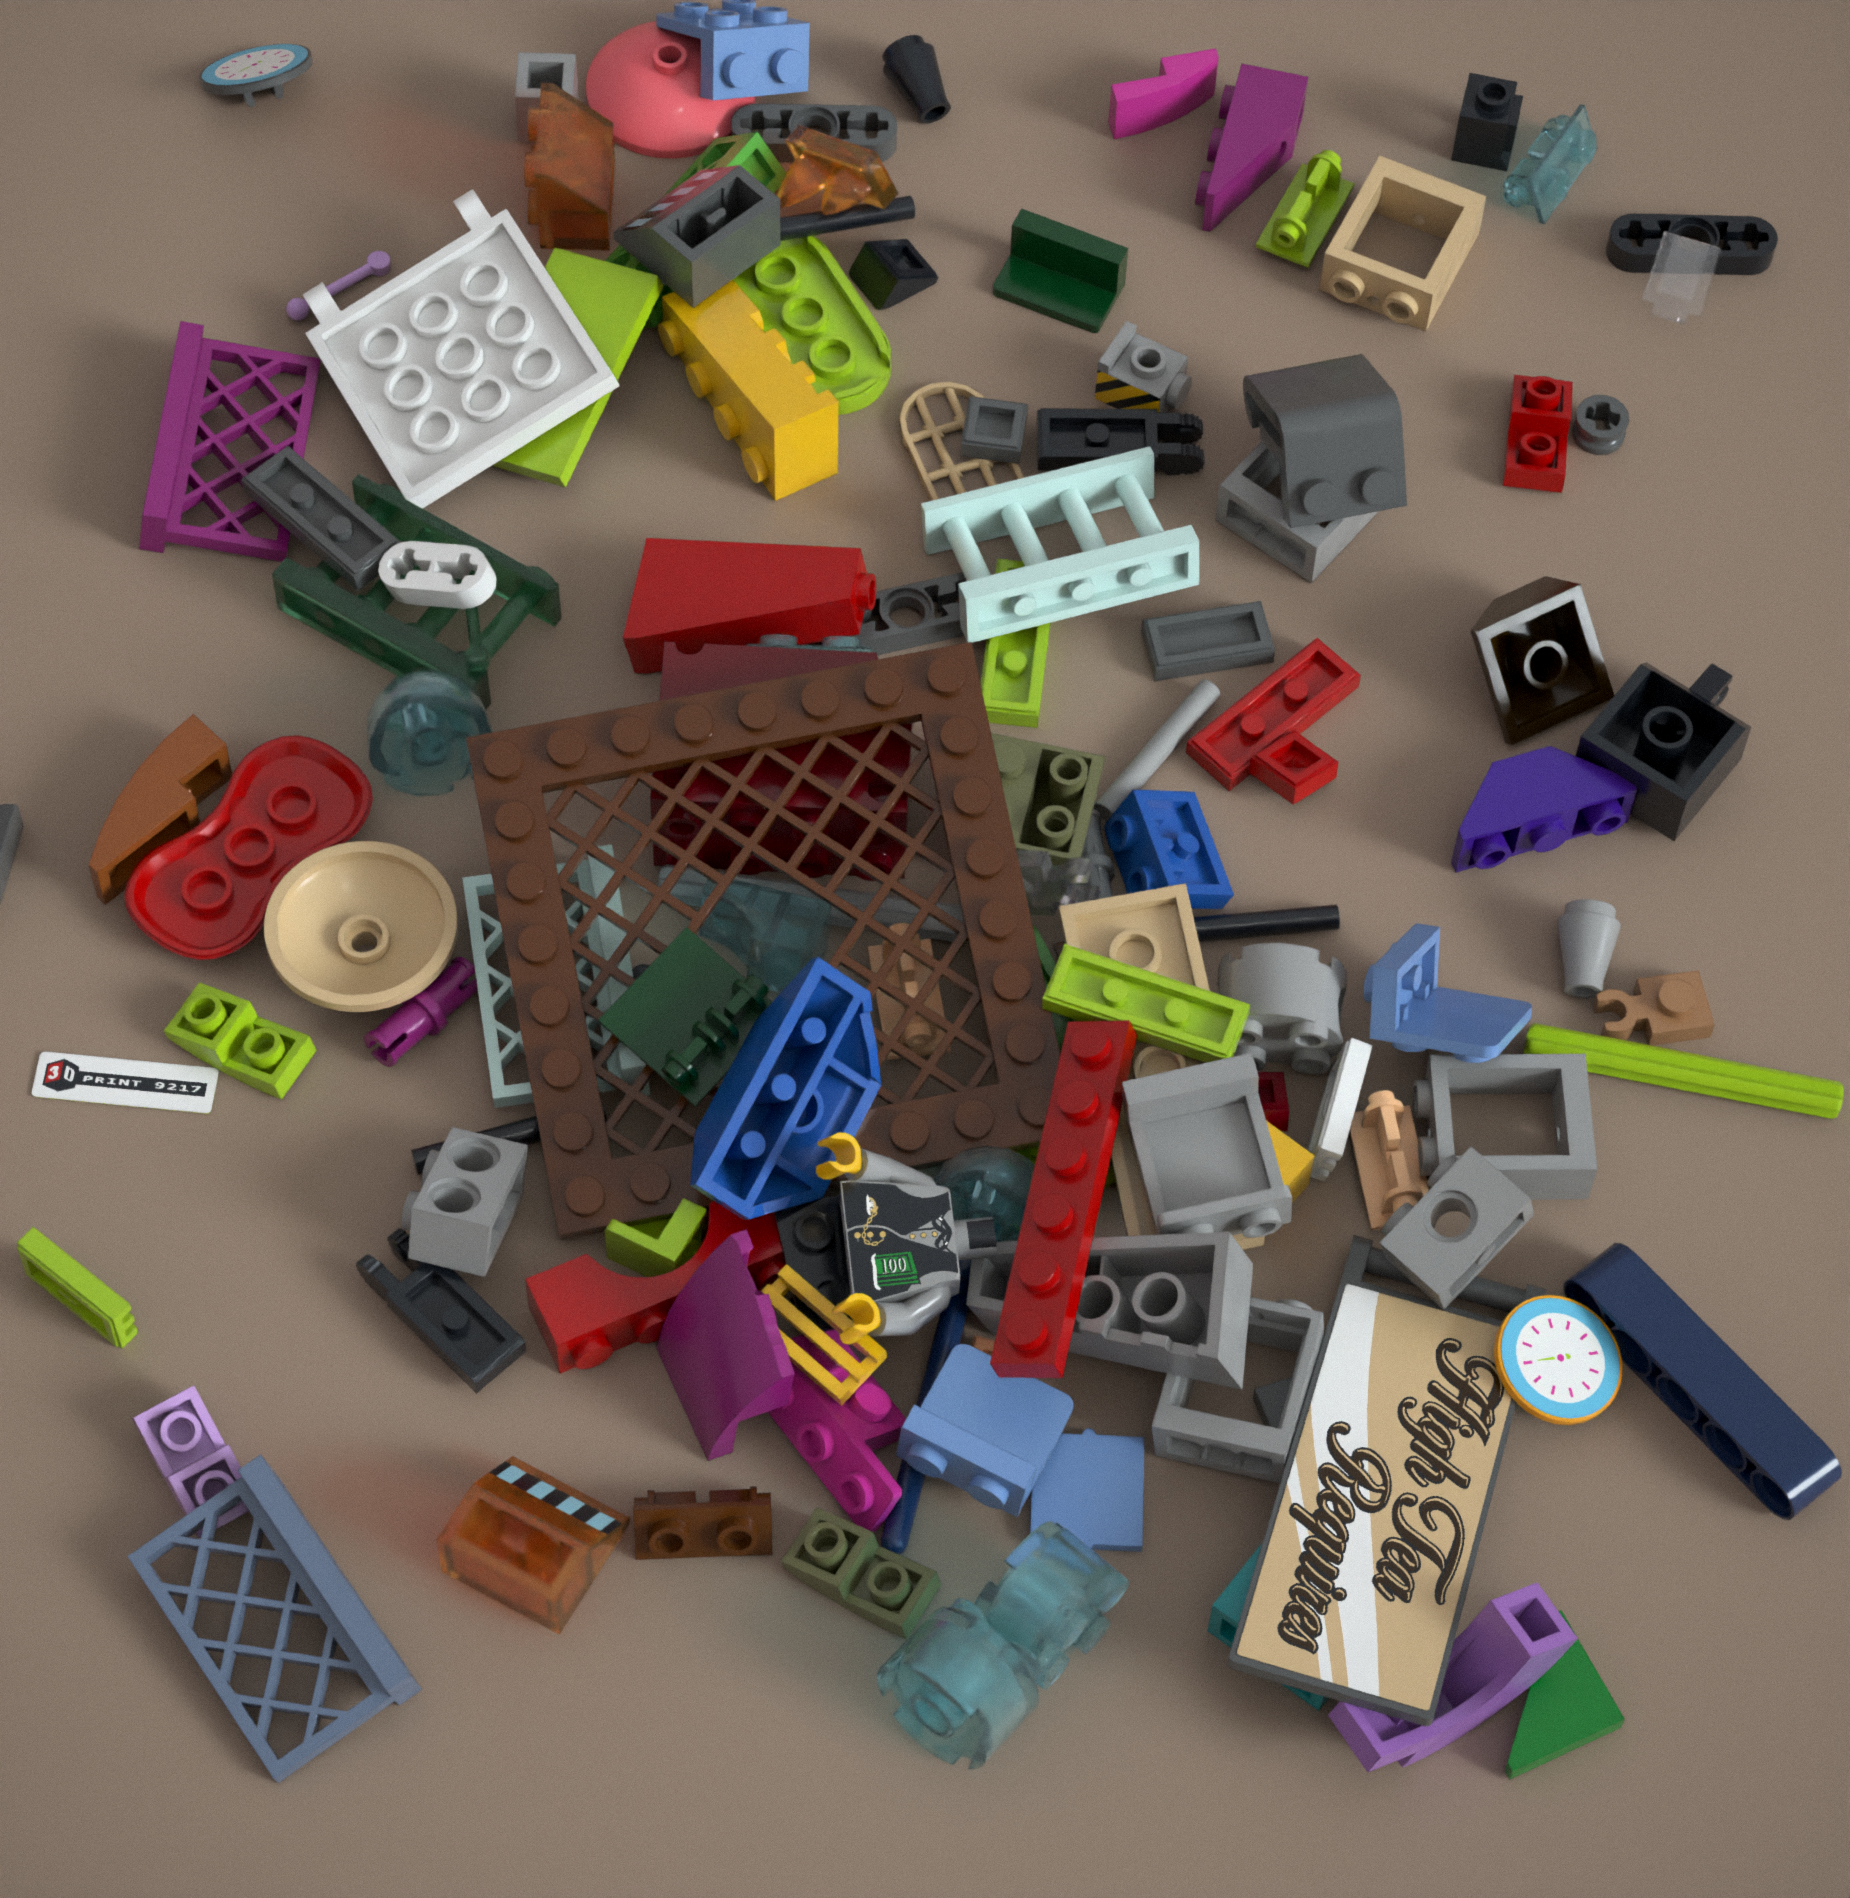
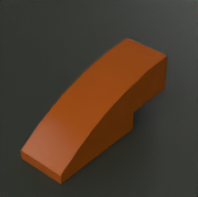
M194 714L170 733L138 767L116 799L99 833L89 862V868L97 898L105 905L125 890L127 880L134 867L147 853L157 846L186 833L200 823L197 805L227 783L232 776L226 743Z

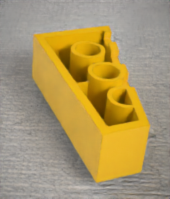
M731 280L694 308L675 292L662 296L663 322L658 324L661 342L670 356L678 355L686 366V376L695 395L698 398L706 397L713 407L714 419L722 436L727 441L734 439L741 449L743 464L752 481L755 483L762 481L773 499L777 501L838 474L839 401L829 390L819 394L815 392L811 384L815 382L814 372L803 360L791 364L786 340L775 328L766 332L763 331L764 325L760 310L735 281Z

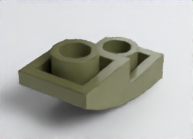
M818 1507L815 1508L781 1560L784 1569L822 1595L869 1622L906 1640L941 1586L937 1571L879 1546L874 1532Z

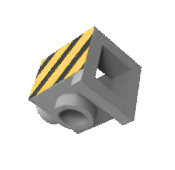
M1126 321L1098 361L1095 399L1117 409H1157V413H1167L1170 407L1176 410L1179 409L1185 401L1192 384V377L1186 375L1188 357L1137 334V325Z

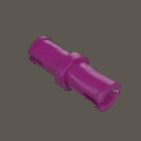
M458 956L454 958L451 964L427 988L414 997L402 1002V1006L375 1029L368 1031L364 1035L366 1047L371 1048L376 1043L380 1045L371 1052L373 1057L384 1066L392 1067L400 1057L427 1034L434 1036L441 1032L447 1025L446 1018L475 993H478L476 977L473 980L468 979L475 973V966L464 957Z

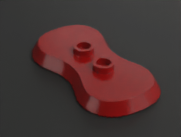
M299 735L282 736L254 748L240 761L229 780L220 802L201 823L186 833L157 846L147 853L134 867L127 880L124 892L125 907L131 919L148 937L159 945L188 958L198 960L217 959L245 946L257 935L264 925L267 905L283 877L310 855L325 848L347 842L364 825L373 801L372 787L366 775L343 753L324 742Z

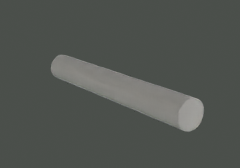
M1206 679L1201 680L1098 799L1094 809L1100 813L1103 820L1107 821L1132 790H1140L1220 697V690L1214 683Z

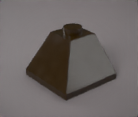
M1544 576L1494 599L1470 630L1506 744L1513 745L1615 696L1581 584Z

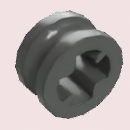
M1593 395L1585 398L1579 404L1572 427L1574 441L1585 452L1594 455H1607L1615 452L1622 446L1629 423L1628 410L1619 400L1607 395ZM1594 420L1606 421L1605 426L1607 430L1595 429L1596 424Z

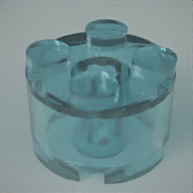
M1052 1521L1045 1522L1036 1528L1011 1552L1004 1561L1010 1566L1009 1570L997 1586L992 1581H988L976 1599L967 1619V1625L977 1633L979 1638L1043 1691L1047 1690L1060 1677L1070 1661V1658L1067 1656L1076 1647L1086 1654L1099 1642L1110 1626V1621L1102 1614L1108 1612L1120 1600L1130 1584L1126 1577L1073 1533L1063 1528L1057 1522L1055 1524Z
M958 1598L950 1607L936 1609L879 1668L877 1684L882 1697L892 1689L895 1697L901 1704L893 1715L902 1728L917 1743L937 1758L952 1765L961 1756L972 1759L968 1769H978L985 1764L1036 1709L1039 1702V1692L1035 1679L1042 1672V1667L1039 1660L1027 1647L1017 1642L1009 1643L1002 1635L988 1625L985 1615L975 1604L969 1600Z

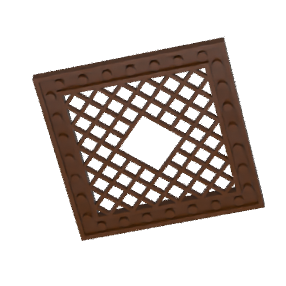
M972 642L466 737L560 1240L605 1232L611 1219H615L628 1226L671 1219L683 1198L709 1211V1203L713 1202V1200L690 1186L694 1143L657 1150L672 1127H675L694 1140L697 1128L680 1118L689 1101L681 1095L669 1111L643 1094L641 1091L655 1073L648 1065L644 1067L632 1086L605 1069L603 1066L620 1043L613 1035L610 1036L593 1060L585 1015L598 1022V1019L604 1014L591 1004L610 977L627 988L636 980L617 968L636 940L659 955L668 947L643 931L662 903L690 920L691 922L687 928L696 935L751 855L762 860L856 921L828 964L836 969L842 965L868 982L869 985L866 989L870 991L871 999L879 989L908 1008L889 1036L873 1026L876 1042L882 1045L878 1051L879 1068L890 1052H893L921 1071L902 1098L885 1087H880L876 1096L890 1105L869 1108L854 1137L860 1148L890 1157L911 1168L921 1170L1040 1146L1060 1058V1050L1052 1013L1042 1009V998L1046 991ZM921 722L925 741L901 725ZM879 730L864 753L838 738ZM890 734H893L919 751L901 778L873 760ZM817 741L801 765L775 750ZM827 746H830L856 763L838 790L810 772ZM754 753L737 778L712 762ZM764 758L769 759L793 775L775 802L747 785V782ZM928 758L938 801L911 785V782ZM691 765L674 790L648 774ZM701 770H704L730 787L712 814L684 797V794ZM865 770L894 787L876 814L848 797V794ZM627 777L610 802L585 786ZM638 782H641L667 799L648 826L620 809ZM802 782L831 799L813 826L785 809V806ZM563 790L548 813H546L543 793ZM575 794L603 811L585 838L557 821ZM739 794L768 811L750 838H747L721 821ZM903 794L932 812L915 838L910 837L886 821V818ZM676 806L704 823L686 851L657 833ZM840 806L869 824L851 851L822 833ZM613 818L641 835L622 863L594 845ZM777 818L806 836L787 863L759 845ZM941 818L951 862L923 845ZM550 830L577 847L559 875ZM714 830L742 848L724 875L695 857ZM878 830L907 848L889 875L860 857ZM650 842L679 860L660 887L632 870ZM815 842L844 860L826 887H823L797 870ZM587 854L615 872L597 899H594L568 882ZM916 855L945 872L927 900L898 882ZM688 866L716 884V887L698 912L669 894ZM852 867H855L882 885L864 912L834 894ZM624 879L653 896L634 924L606 907ZM953 880H955L964 924L936 906ZM891 891L920 909L902 937L873 919V916ZM562 892L589 908L571 936L569 934ZM598 916H601L627 933L608 961L580 944V941ZM928 916H931L958 934L940 961L911 943ZM865 928L895 946L876 974L847 955ZM966 941H968L977 985L949 968ZM573 953L601 970L583 997H581ZM903 953H906L933 971L915 998H912L885 980ZM942 977L971 995L953 1023L923 1005ZM980 1002L990 1047L962 1030ZM916 1014L946 1033L928 1061L898 1042ZM955 1039L984 1057V1060L966 1086L936 1067ZM994 1064L997 1084L978 1087ZM597 1077L625 1095L606 1123ZM929 1077L953 1091L951 1093L915 1099ZM715 1086L708 1095L714 1098L719 1088ZM634 1102L663 1120L644 1149L615 1130ZM609 1140L632 1155L612 1159ZM845 1174L835 1177L831 1180L828 1188L839 1186L840 1181H849V1179L846 1178Z

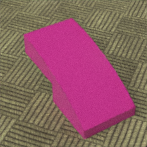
M1216 48L1162 57L1158 77L1111 84L1108 123L1113 138L1118 139L1136 135L1171 123L1195 110L1215 95L1219 60Z

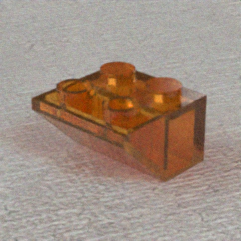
M541 83L539 107L529 106L528 140L529 142H537V145H532L531 152L525 153V187L536 188V190L528 191V225L539 226L540 249H554L556 247L565 250L610 251L616 162L614 124L554 83Z

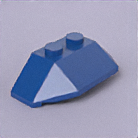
M819 957L812 958L755 1020L697 1127L694 1135L690 1186L743 1220L753 1219L821 1199L824 1196L832 1179L823 1180L818 1177L816 1166L827 1161L836 1162V1157L829 1148L820 1147L817 1142L838 1132L847 1133L855 1137L882 1086L876 1037L870 1016V1011H873L870 991Z

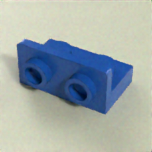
M1132 790L1106 821L1104 829L1107 842L1113 851L1126 886L1127 894L1186 883L1192 909H1222L1234 896L1195 792Z

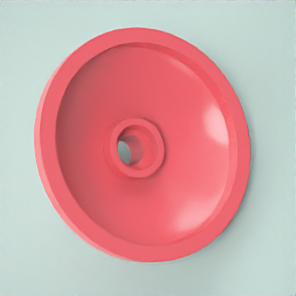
M656 21L634 26L609 40L594 57L586 78L587 105L599 129L621 147L641 155L656 158H686L702 154L714 139L731 136V120L733 115L741 107L755 104L756 96L714 101L700 97L701 39L657 27Z

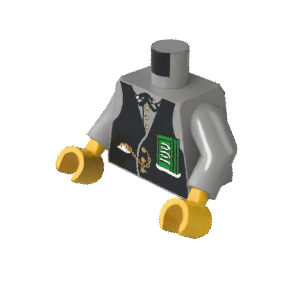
M838 1132L817 1142L818 1146L827 1147L834 1153L836 1162L827 1161L817 1165L816 1173L823 1180H830L843 1174L849 1179V1181H840V1209L850 1296L833 1307L832 1313H845L849 1315L855 1325L839 1334L840 1340L844 1344L850 1345L867 1334L873 1337L913 1335L948 1307L951 1297L959 1293V1260L997 1256L993 1217L954 1221L949 1188L937 1186L931 1176L897 1160L860 1148L857 1140L852 1135Z

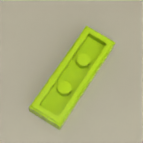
M997 558L995 574L1025 566L1023 561ZM1051 623L986 639L981 689L989 723L1038 728Z
M1067 944L1063 946L1042 998V1009L1078 1021L1130 1020L1137 1034L1136 1040L1205 1063L1234 1056L1250 1012V1004Z

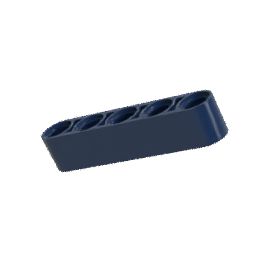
M1613 1243L1565 1281L1563 1290L1566 1298L1585 1305L1605 1322L1618 1344L1622 1361L1773 1514L1784 1520H1791L1842 1477L1840 1463L1826 1443L1628 1246L1622 1243Z

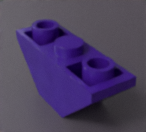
M1552 746L1492 762L1458 830L1451 864L1455 873L1474 867L1489 869L1503 863L1508 857L1528 851H1551L1569 839L1590 833L1597 836L1609 834L1620 828L1624 823H1628L1637 788L1611 770Z

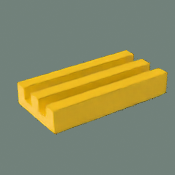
M786 1264L779 1271V1278L772 1285L767 1284L762 1289V1292L769 1294L774 1310L849 1374L841 1383L779 1329L790 1361L842 1406L887 1358V1352L867 1334L857 1342L852 1343L854 1347L866 1356L859 1363L785 1299L784 1295L790 1290L839 1334L855 1325L844 1313L833 1314L832 1308L835 1306Z

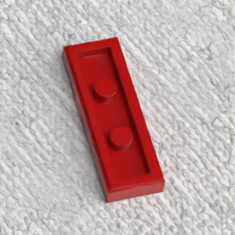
M1317 637L1187 741L1186 754L1224 788L1230 791L1250 775L1251 756L1293 730L1299 734L1304 732L1359 687L1361 675Z

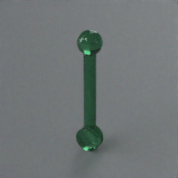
M470 571L469 575H475V572ZM457 579L456 584H461L462 579ZM478 606L465 609L470 647L465 651L464 658L466 667L469 670L479 672L488 668L490 656L488 649L482 646Z

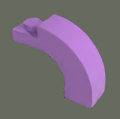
M1534 1583L1490 1600L1469 1626L1455 1638L1435 1716L1430 1726H1422L1339 1701L1328 1716L1367 1773L1395 1761H1398L1403 1768L1444 1748L1503 1709L1543 1676L1578 1638L1540 1585Z

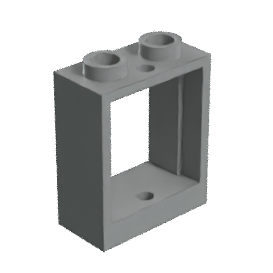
M1261 441L1220 484L1215 520L1312 583L1378 512L1332 520L1325 528L1317 523L1290 528L1283 519L1282 500L1265 490L1280 473V466L1270 450Z
M1499 1054L1497 1057L1481 1063L1463 1062L1456 1059L1453 1055H1430L1424 1079L1415 1080L1413 1086L1415 1118H1425L1427 1137H1420L1418 1142L1420 1176H1431L1434 1170L1447 1157L1455 1155L1450 1094L1551 1093L1557 1155H1488L1483 1157L1528 1195L1531 1200L1588 1199L1597 1172V1160L1586 1055Z
M1250 1297L1247 1342L1298 1352L1278 1428L1187 1409L1195 1379L1166 1374L1152 1423L1155 1456L1280 1483L1324 1338L1323 1312L1315 1311L1307 1304L1297 1300L1281 1299L1277 1302Z

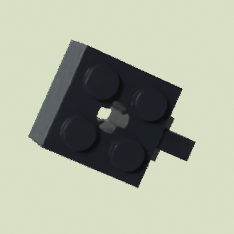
M1646 662L1639 665L1581 735L1576 757L1611 770L1635 785L1637 792L1630 814L1672 841H1675L1741 760L1751 726L1719 707L1729 691L1728 685L1733 677L1723 669L1712 663L1694 684L1688 688Z

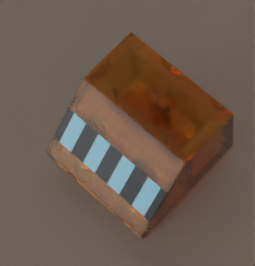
M512 1456L471 1485L437 1537L436 1542L441 1570L443 1573L560 1635L628 1528L630 1517Z

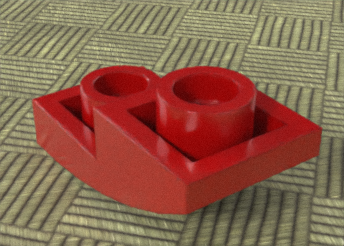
M1514 374L1506 438L1503 486L1562 493L1566 476L1567 437L1572 411V381L1556 380L1547 376L1531 377Z

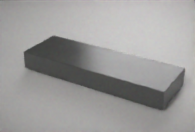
M286 446L241 479L244 491L251 499L356 590H360L379 576V562L384 553L392 546L401 543L289 446Z

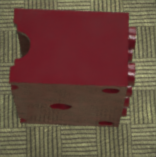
M664 642L659 701L878 660L875 652L704 644L698 653L687 655L677 649L675 642ZM914 723L901 725L913 733ZM879 730L838 738L864 753ZM890 734L873 760L901 778L911 764L912 747L893 734ZM817 741L775 750L801 765ZM827 746L810 772L838 790L856 763L830 746ZM754 753L712 762L737 778ZM764 758L747 782V785L775 802L793 775L769 759ZM691 765L652 772V776L674 790ZM701 770L684 794V797L712 814L730 787L704 770ZM865 770L848 794V797L876 814L894 787ZM802 782L785 806V809L813 826L831 799ZM652 789L650 793L651 821L667 800ZM739 794L721 821L747 838H750L768 811ZM903 794L886 818L887 822L906 834L909 811L908 796ZM676 806L657 833L686 851L704 823ZM840 806L822 833L851 851L869 824ZM777 818L759 845L787 863L806 836ZM714 830L695 857L713 869H728L742 848ZM878 830L860 857L889 875L906 851V847ZM815 842L797 870L809 878L834 875L844 860ZM653 844L654 866L677 864L678 859ZM751 855L739 874L753 875L762 871H779ZM852 867L847 875L857 876L867 881H875L855 867ZM905 872L900 877L901 879H905Z

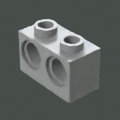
M452 1127L441 1150H431L427 1156L422 1173V1188L420 1192L411 1190L406 1198L401 1217V1228L410 1231L408 1259L485 1277L524 1195L528 1145Z

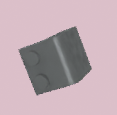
M1363 354L1244 376L1243 397L1247 417L1252 428L1260 427V439L1279 462L1283 519L1290 528L1407 506L1403 427L1399 401L1393 389Z

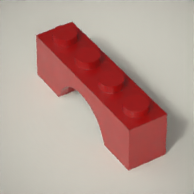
M717 1202L709 1203V1226L701 1247L685 1264L662 1275L653 1277L621 1275L608 1270L588 1254H584L526 1278L528 1308L559 1373L561 1374L575 1367L578 1369H589L598 1366L606 1361L614 1351L635 1342L648 1344L658 1341L667 1314L680 1291L708 1256L731 1234L747 1230L753 1245V1249L749 1253L747 1269L758 1291H762L767 1284L772 1285L779 1278V1271L786 1265L773 1212L753 1219L743 1220Z

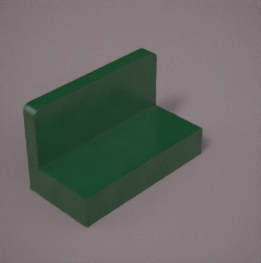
M1021 208L1012 224L1010 256L993 284V295L1088 332L1098 333L1125 286L1128 248Z

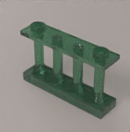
M358 474L352 481L354 501L359 507L401 542L420 541L469 545L478 548L484 553L495 572L497 581L493 593L507 600L506 604L466 652H455L434 639L458 612V608L429 606L416 623L409 622L405 624L384 612L395 598L391 596L381 578L366 595L359 594L355 596L335 584L341 576L323 560L316 568H305L286 557L272 573L277 607L293 618L477 721L491 705L488 670L485 666L529 613L554 627L562 619L559 584L545 570L537 566L528 567L411 503L393 486L385 483L377 484ZM414 566L413 570L419 571L420 568L419 566ZM471 570L469 575H475V571ZM406 575L400 576L401 579H405ZM454 579L456 584H461L462 579Z

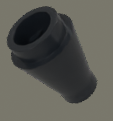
M919 35L905 36L890 44L882 55L885 63L883 74L913 108L920 122L928 124L946 116L951 109V105L945 94L934 46L925 43L924 39Z

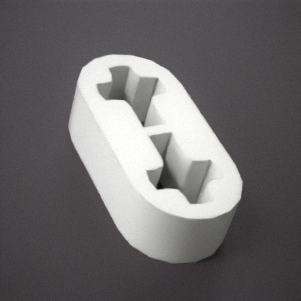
M420 541L401 542L392 546L384 553L379 562L378 569L380 578L391 596L398 602L410 605L458 609L474 608L483 604L491 597L496 588L497 581L495 572L484 553L478 548L469 545ZM414 566H419L421 571L413 570ZM474 570L475 575H469V572ZM406 575L405 579H401L400 576ZM454 579H462L461 584H456Z

